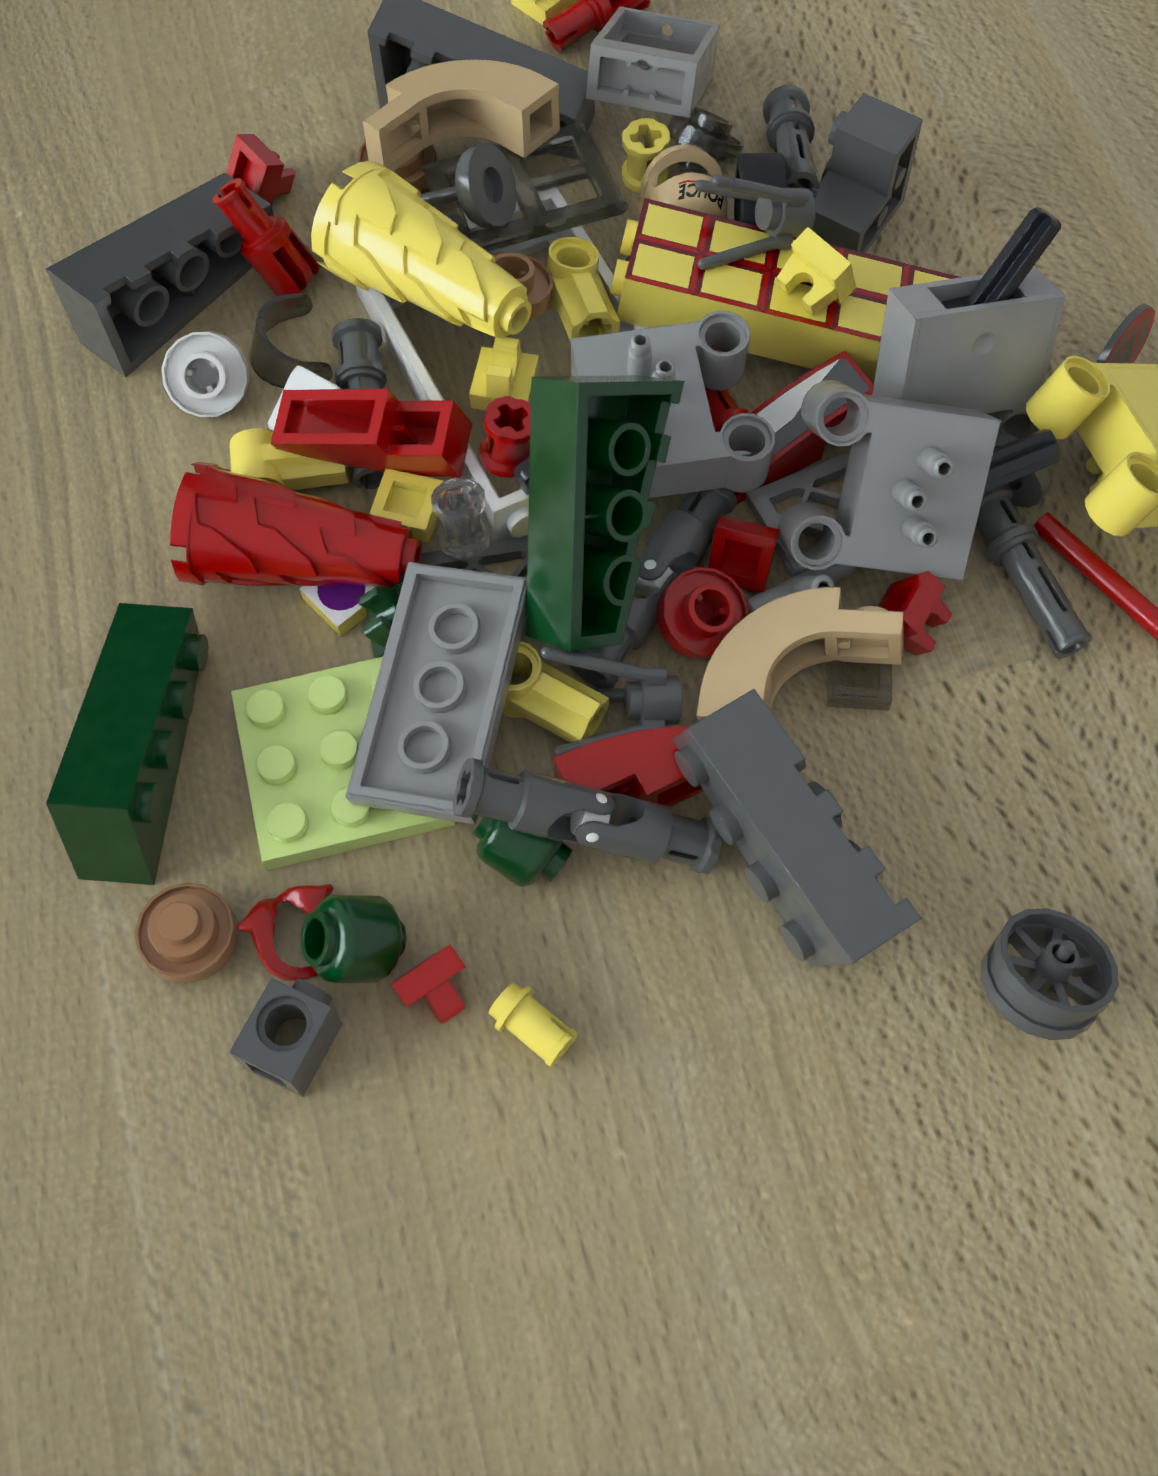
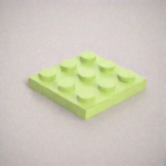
M383 656L231 691L261 861L266 870L455 826V821L354 805L345 797Z

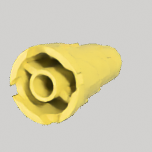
M373 161L358 162L342 171L354 178L344 189L333 182L330 184L319 203L311 232L312 252L324 259V262H318L319 265L361 289L368 291L371 287L403 304L409 301L459 327L465 324L502 339L510 334H518L526 326L532 311V306L528 302L527 288L510 273L495 263L497 261L495 256L458 231V224L421 199L420 191L392 170Z

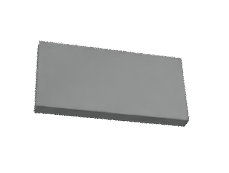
M408 562L345 796L351 804L476 825L478 818L476 814H472L470 818L454 815V793L459 773L468 758L482 760L484 767L490 768L526 618L527 578Z

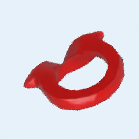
M304 885L288 888L277 898L259 901L250 910L248 915L237 924L236 928L240 932L251 934L259 958L269 973L287 981H296V979L304 981L319 976L312 966L299 968L281 961L275 952L273 944L274 919L278 916L276 906L285 902H290L297 908H301L306 914H310L320 901L331 895L334 889L332 885Z

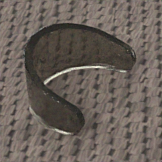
M294 293L274 297L266 302L258 312L249 352L250 364L254 372L263 381L272 386L284 389L290 374L297 365L328 381L333 376L329 364L291 358L279 351L266 335L278 323L308 314L313 308L311 298L308 295Z

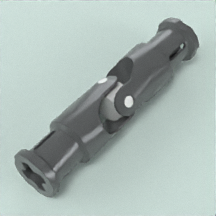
M718 488L687 493L676 510H670L665 514L647 542L646 550L640 558H637L642 563L636 589L642 594L643 598L633 597L623 644L575 652L624 662L631 650H637L643 645L657 624V603L663 589L682 572L691 570L697 565L711 544L712 536L710 533L718 523L720 515L730 514L736 507L737 499L732 490ZM569 665L585 682L597 688H614L619 680V676Z
M468 758L463 764L453 798L455 816L470 818L472 814L493 818L507 822L508 827L514 831L596 848L608 853L650 863H656L662 858L687 864L690 866L691 871L709 874L714 869L720 857L723 838L717 832L710 817H702L700 820L672 814L670 807L667 805L623 794L609 793L527 770L522 771L519 775L486 768L482 760ZM571 813V817L563 816Z

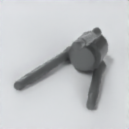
M721 175L713 176L711 181H696L695 189L699 192L756 202V224L759 229L765 230L769 234L767 238L701 258L698 261V268L706 270L770 250H790L792 248L793 236H800L807 227L810 229L813 227L816 215L813 193L806 188H780Z
M545 646L541 649V656L545 659L637 680L627 681L624 689L592 688L607 696L609 702H624L626 719H636L637 725L558 746L554 750L555 756L606 738L634 731L664 728L665 725L679 724L682 712L681 682L677 675H667L666 667H641L550 646Z

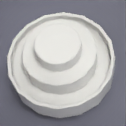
M195 331L177 339L167 350L161 367L163 386L171 401L184 412L197 417H217L235 408L245 396L250 381L248 362L241 348L227 336L214 331Z

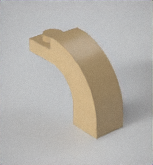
M475 59L436 63L410 71L386 84L388 104L363 121L368 160L377 162L392 171L398 169L428 146L456 137L487 139L525 158L560 131L559 84L530 69L506 62Z
M841 587L803 590L777 598L759 607L733 627L712 655L700 689L697 709L698 721L752 689L756 690L771 711L774 698L783 684L797 672L815 664L854 662L902 665L904 643L903 612L888 611L877 606H864L856 610L842 609Z

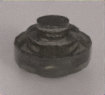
M694 107L690 118L672 115L667 126L670 137L675 140L673 146L690 144L700 147L715 159L720 168L723 162L736 164L738 156L744 147L742 142L730 135L733 127L731 122L698 107ZM679 162L680 165L689 170L707 175L708 171L697 163Z

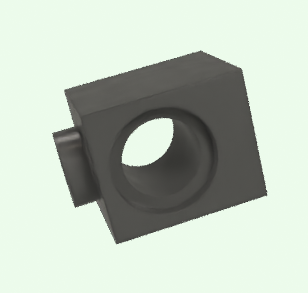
M271 978L229 1053L244 1069L303 1097L342 1026L334 1009L329 1005L332 997L320 988L300 979H296L293 986L290 987ZM297 1018L306 1020V1030L297 1042L286 1046L275 1044L277 1030L283 1023Z

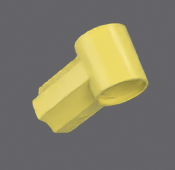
M563 237L552 242L548 249L546 265L553 281L552 299L549 308L559 314L570 342L572 338L619 332L620 320L597 272L599 251L594 244L578 237Z
M261 428L247 429L233 435L230 440L231 472L264 479L292 490L349 483L348 466L278 450L270 444L273 432Z
M520 641L512 674H520L528 679L518 685H509L502 715L510 718L524 717L570 743L595 736L609 708V698L542 662L535 648L529 643Z

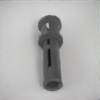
M783 85L771 91L763 103V117L767 125V140L770 147L776 153H782L785 157L787 188L809 189L813 193L814 198H816L818 193L815 188L819 189L820 184L816 175L810 146L815 132L814 123L810 116V103L807 94L801 88L793 85ZM790 99L794 100L795 107H791Z
M352 318L339 322L331 333L333 346L339 351L340 366L335 372L337 386L341 389H383L387 382L385 367L379 363L378 348L383 341L381 327L376 322L364 318ZM352 467V482L356 487L361 488L363 486V475H365V489H377L384 472Z
M1008 483L984 492L976 526L988 545L985 553L989 561L995 563L996 566H1003L1006 573L1010 576L1026 607L1045 635L1054 656L1060 659L1078 652L1088 645L1087 642L1092 640V636L1086 630L1082 621L1079 620L1070 601L1040 555L1041 553L1036 547L1039 543L1038 531L1034 525L1025 524L1011 501L1014 493Z

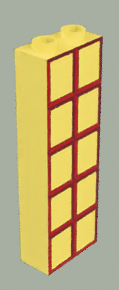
M644 198L639 222L627 220L620 254L630 256L629 261L617 260L610 294L620 296L617 310L620 322L653 328L697 322L707 314L716 311H729L744 319L750 329L747 353L813 369L839 353L846 351L874 384L889 288L961 277L829 244L851 263L856 288L841 304L833 301L812 316L805 310L802 299L812 289L813 284L810 282L799 283L793 291L787 294L779 287L777 276L793 253L792 248L790 250H770L722 266L701 270L698 268V261L701 258L767 238L769 234L755 225ZM793 236V242H794L799 236Z

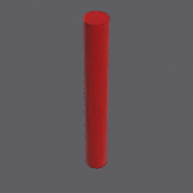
M1049 512L1042 515L1034 524L1039 537L1158 641V607Z

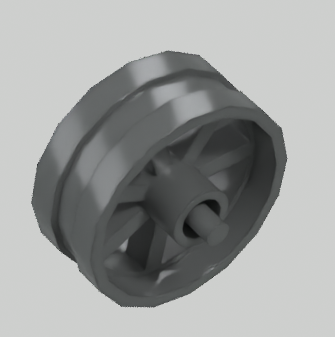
M1048 908L1026 909L1009 918L998 937L989 947L981 961V983L989 1001L1005 1020L1025 1033L1048 1040L1073 1039L1088 1030L1098 1014L1111 1002L1119 986L1118 966L1106 943L1090 927L1076 918ZM1008 944H1011L1021 957L1009 955ZM1080 976L1083 982L1074 977ZM1068 997L1081 1005L1071 1006Z

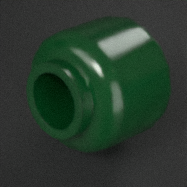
M484 817L472 833L480 839L476 850L479 859L519 887L533 884L540 875L551 882L573 852V849L563 843L564 841H556L514 831L508 827L507 822Z
M330 895L320 901L314 911L307 915L301 929L300 943L305 961L313 967L314 971L324 981L333 983L378 982L390 975L398 963L399 957L405 950L407 936L405 926L394 906L384 897L374 895Z

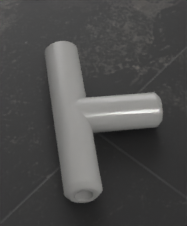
M834 564L823 570L809 569L747 599L748 615L759 607L791 593L815 588L834 587L835 583L855 574L856 566Z

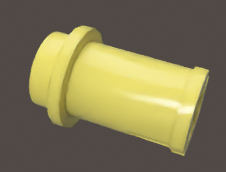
M513 982L499 995L488 1012L496 1020L494 1028L499 1032H503L505 1029L509 1030L545 1061V1064L551 1068L567 1052L577 1038L578 1032L573 1028L570 1029L532 997L535 990L529 985L522 989Z

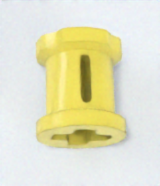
M652 118L634 120L622 132V146L627 153V159L622 165V181L626 187L637 193H640L641 182L647 166L661 151L670 146V132L668 128ZM642 134L644 135V146L640 142V136ZM668 167L659 175L657 186L668 180Z

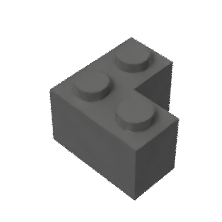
M865 93L861 95L848 113L845 111L839 113L828 137V143L833 145L832 156L823 171L819 189L815 188L818 194L814 198L816 215L811 229L828 244L863 253L868 251L904 201L923 119Z

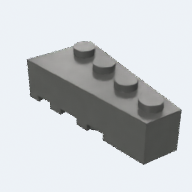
M422 0L382 1L367 31L380 109L388 104L386 84L421 67L447 61L475 59L518 65L537 72L559 84L560 131L536 150L577 159L595 115V100L586 99L588 71Z
M223 173L46 268L80 343L123 376L127 377L253 268L240 251L243 237L221 209L216 207L212 201L215 194L219 193L224 197L219 189L233 180L228 174ZM248 189L267 215L274 216L272 205Z
M755 689L688 727L672 739L678 748L674 756L681 773L692 786L697 787L700 785L714 807L709 811L714 827L729 845L736 843L749 864L745 868V875L751 888L763 902L768 903L771 901L785 923L780 927L782 938L798 960H807L811 967L853 964L922 919L907 897L895 905L878 882V875L883 873L886 868L868 845L861 849L855 842L846 838L840 829L842 827L841 814L843 809L828 789L825 790L815 781L807 784L799 772L806 768L805 757Z

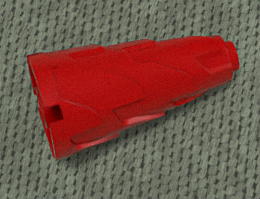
M206 462L192 463L191 465L194 466L196 473L185 472L178 488L171 520L170 546L186 548L187 562L171 560L175 576L183 583L200 586L210 582L246 586L351 584L375 587L380 585L393 588L394 583H403L408 562L420 563L421 540L412 539L411 529L400 527L401 521L345 509L324 498L294 492L290 488L264 479L230 472L231 470L223 469L217 464Z

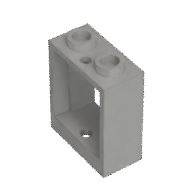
M619 7L591 43L586 99L690 118L713 77L720 24ZM665 24L670 25L673 29V34L665 35L662 31V26Z

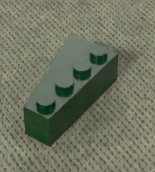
M638 375L532 377L526 605L527 637L567 651L623 644L642 563L635 558L640 534L645 526H651L656 502L648 501L657 462H666L671 436L664 435L670 405L671 403H680L685 381Z
M128 603L118 604L46 801L48 810L78 879L155 885L187 726L193 709L199 671H204L208 660V640L205 634H199L193 608Z

